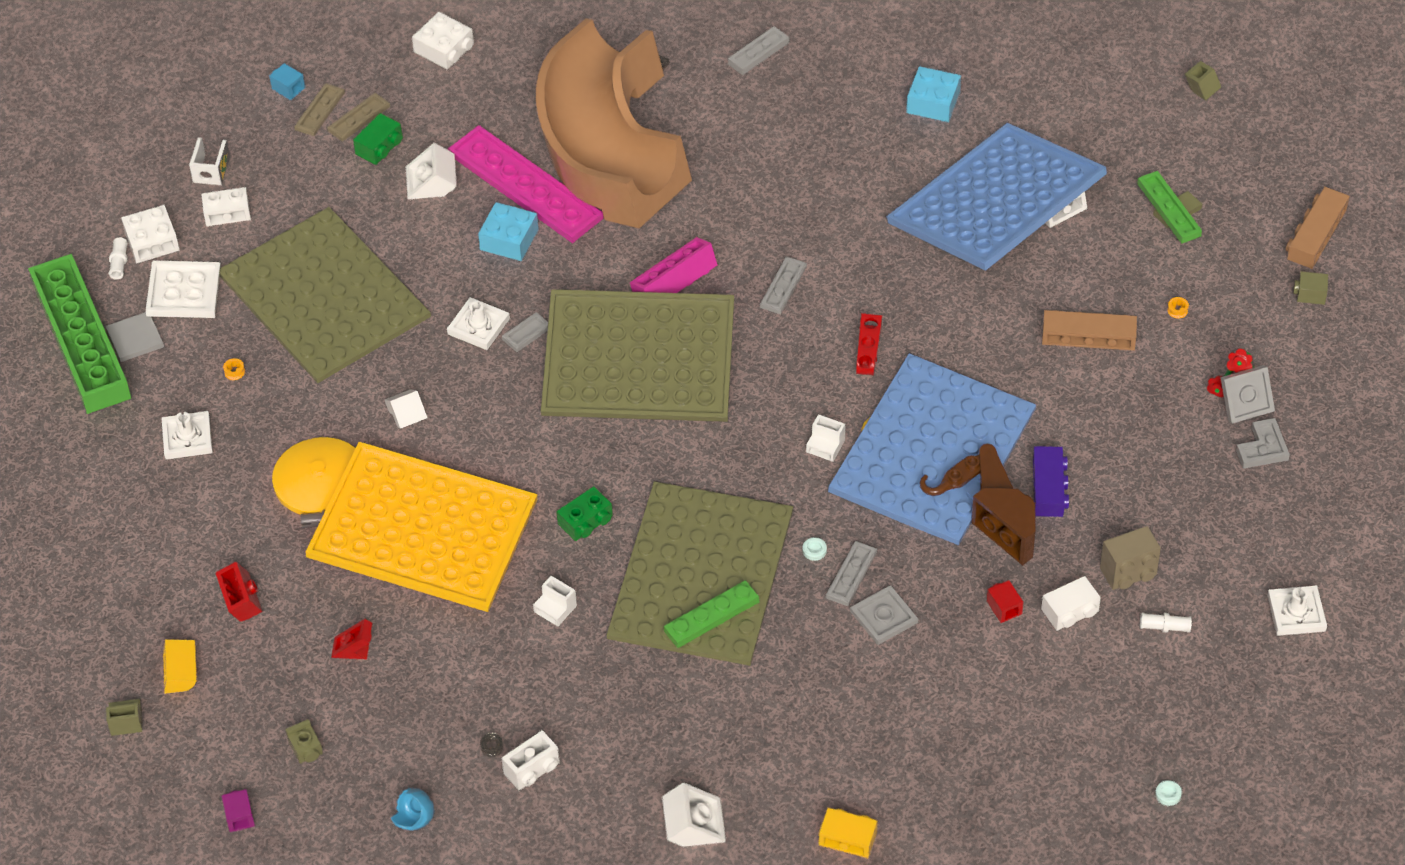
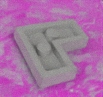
M1275 418L1252 422V431L1256 441L1237 444L1236 452L1243 469L1288 461L1290 456Z

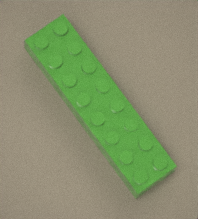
M72 254L28 268L33 287L86 413L89 414L131 399L127 380Z

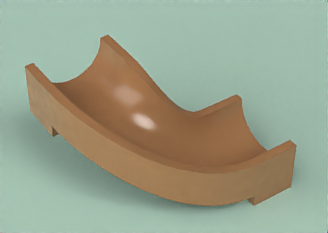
M585 19L549 51L542 63L536 85L538 118L551 162L564 185L580 200L602 209L606 221L640 228L692 181L682 139L679 135L646 129L640 126L630 112V97L639 98L664 76L653 31L645 30L619 52L603 40L596 30L593 20Z

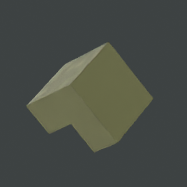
M140 699L108 703L106 719L111 736L143 732Z

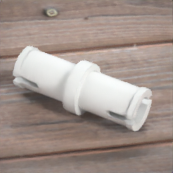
M121 237L114 239L113 250L109 255L111 263L109 275L112 279H121L123 277L124 264L127 262L126 248L128 242Z
M1141 613L1140 616L1141 629H1159L1168 633V630L1191 631V617L1170 616L1169 613H1163V615Z

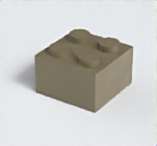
M1148 526L1103 541L1100 569L1112 590L1118 588L1127 589L1135 582L1141 580L1147 582L1157 575L1161 548Z

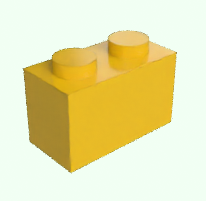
M828 808L819 832V845L869 858L877 834V820L864 815L850 814L842 809Z

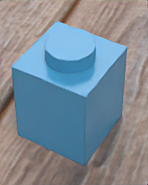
M285 63L269 75L272 89L289 100L293 99L305 88L303 74Z

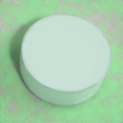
M809 538L803 544V554L809 560H820L827 553V545L820 538Z
M1167 780L1158 784L1156 798L1161 804L1172 806L1181 799L1182 790L1176 782Z

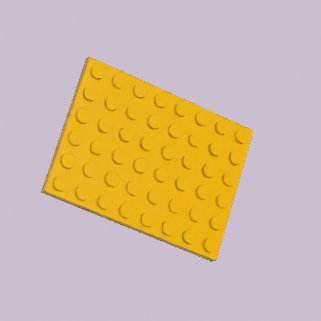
M358 442L306 550V557L489 612L537 502V494Z

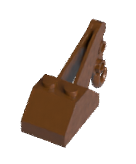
M983 444L977 456H967L949 469L937 487L931 488L926 485L925 482L928 475H924L919 482L921 490L927 495L939 496L948 490L961 488L980 473L981 490L973 496L971 523L1022 566L1033 558L1036 531L1035 502L1029 495H1025L1019 489H1013L995 446Z

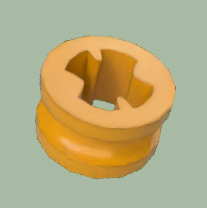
M1175 297L1168 302V313L1171 317L1183 318L1187 315L1189 308L1187 300ZM1177 305L1181 306L1179 310L1175 309Z
M233 358L224 363L223 369L228 379L238 380L245 374L244 364L241 360ZM233 367H237L235 372H231Z

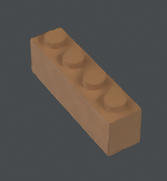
M1324 187L1321 194H1316L1312 203V209L1308 208L1304 215V223L1298 224L1295 238H1290L1286 246V251H1288L1287 260L1313 269L1347 210L1349 195Z
M1044 310L1042 345L1135 350L1137 316Z

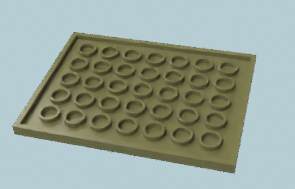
M330 207L220 268L221 279L317 384L431 317L430 311Z
M551 289L541 416L728 422L734 295Z
M654 482L607 632V639L751 666L791 521L793 506ZM745 580L759 596V603L680 648H677L664 632V626Z

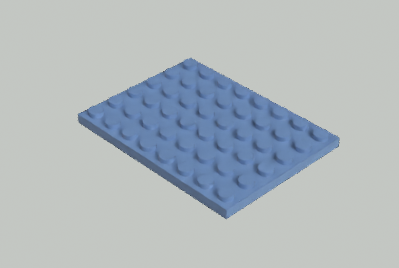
M1007 123L887 216L889 224L986 271L1105 176L1107 171L1105 166Z
M909 353L830 483L828 492L908 526L959 545L972 521L973 496L981 490L980 473L961 488L948 490L939 496H931L924 493L919 484L921 478L924 475H928L925 482L926 485L931 488L937 487L949 469L967 456H977L983 444L995 446L1001 463L1004 466L1032 417L1036 404Z

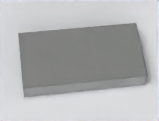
M536 312L502 335V340L518 352L548 331V321Z

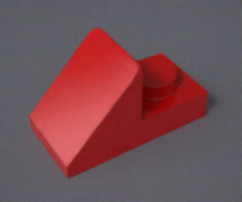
M363 619L335 636L331 658L367 659L369 643L372 638V622Z

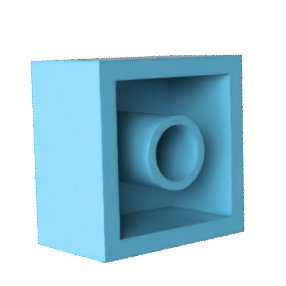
M919 66L907 96V113L949 122L960 93L961 75Z
M495 202L478 233L480 250L522 261L538 231L537 213Z

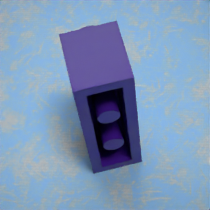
M1034 446L1033 482L1035 516L1063 517L1064 509L1069 508V494H1064V490H1068V475H1064V471H1067L1068 459L1067 456H1063V447Z

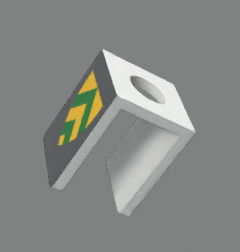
M198 138L189 164L193 183L222 185L230 159L227 140L222 141L216 163L212 165L203 164L206 154L203 140ZM200 172H208L212 175V177L205 178L200 174Z

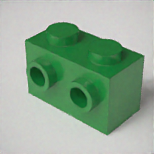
M380 113L353 139L355 155L377 165L402 141L401 123Z
M594 486L556 511L558 525L575 542L581 537L587 538L593 529L599 525H606L613 516L612 503Z

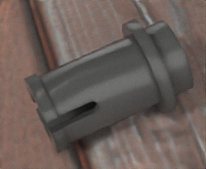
M325 510L319 513H302V529L318 527Z

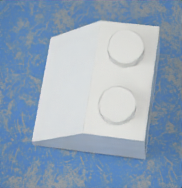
M433 143L406 166L408 199L441 197L453 191L456 187L454 153Z
M686 783L680 784L662 796L668 841L683 847L726 842L719 797Z

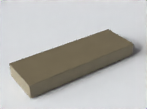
M325 83L294 126L295 130L315 136L345 94V90Z
M374 93L328 126V132L343 142L380 113L390 107V103Z

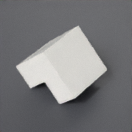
M410 389L385 399L390 414H393L398 428L406 427L427 418L417 390Z
M818 414L812 425V435L806 444V452L833 462L845 441V424Z
M550 576L542 585L543 595L533 604L535 613L559 626L576 608V592L573 588Z

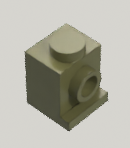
M309 719L285 729L288 742L300 764L305 761L313 762L319 755L323 754L321 743L311 727Z

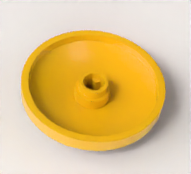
M328 437L304 440L290 447L278 459L272 474L274 492L278 500L286 508L300 515L302 513L326 511L355 451V447L345 441Z

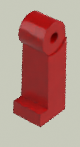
M861 313L856 374L874 376L882 331V315ZM867 321H874L877 323V326L865 325Z

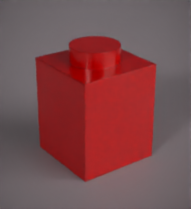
M1009 580L994 584L987 590V603L1000 623L1022 615L1023 600Z

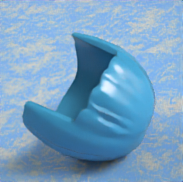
M408 788L399 795L397 800L398 806L396 807L398 813L393 815L391 820L399 828L419 830L427 826L434 816V803L425 791L418 788Z

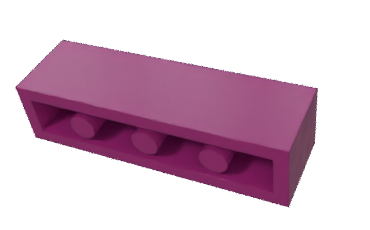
M696 237L630 282L632 292L678 293L685 287L690 286L695 280L708 274L710 270L717 266L712 244Z

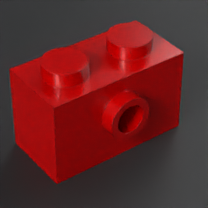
M234 562L215 572L228 612L240 622L245 621L262 612L256 594L258 587L254 580L251 579L249 572L238 562Z

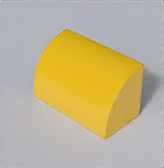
M165 640L163 650L164 694L188 691L196 684L195 640Z

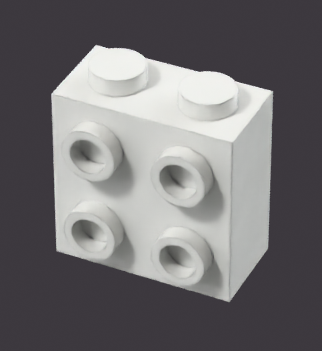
M440 12L412 36L415 53L446 69L453 63H456L474 44L471 28Z
M165 205L121 217L136 263L180 251Z

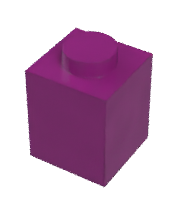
M247 789L235 790L221 795L229 832L255 827Z

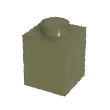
M1202 61L1185 73L1191 91L1205 101L1221 88L1215 70Z
M1301 271L1299 281L1295 280L1293 294H1298L1297 302L1325 305L1328 290V274Z

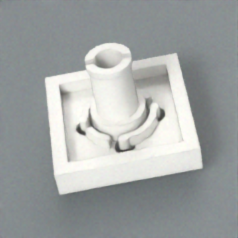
M470 297L448 326L447 333L450 336L488 350L510 320V314Z
M208 411L190 414L184 412L183 415L179 413L175 416L162 417L165 459L213 453Z
M1317 586L1268 590L1267 596L1277 636L1326 631L1327 624Z

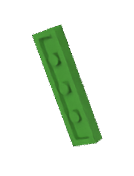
M1158 171L1138 178L1137 184L1181 244L1201 237V228Z
M745 580L664 626V632L674 645L680 648L759 603V596Z

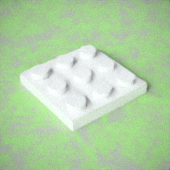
M152 261L146 316L215 318L221 268L220 262Z

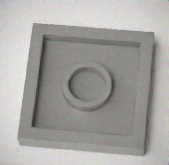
M146 312L105 326L120 362L164 347L152 317L146 316Z
M1262 365L1221 377L1227 417L1230 423L1233 424L1275 411L1267 366Z
M891 585L850 607V612L877 645L918 623L917 616Z

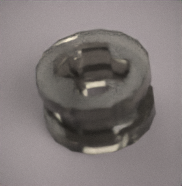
M495 733L484 735L480 741L482 753L487 757L500 755L503 751L502 738ZM490 742L492 744V742H496V748L492 746V749H489L487 743Z

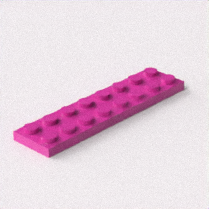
M480 125L448 148V151L454 153L456 161L523 209L537 213V218L571 243H574L604 219L602 211L577 198L565 185Z

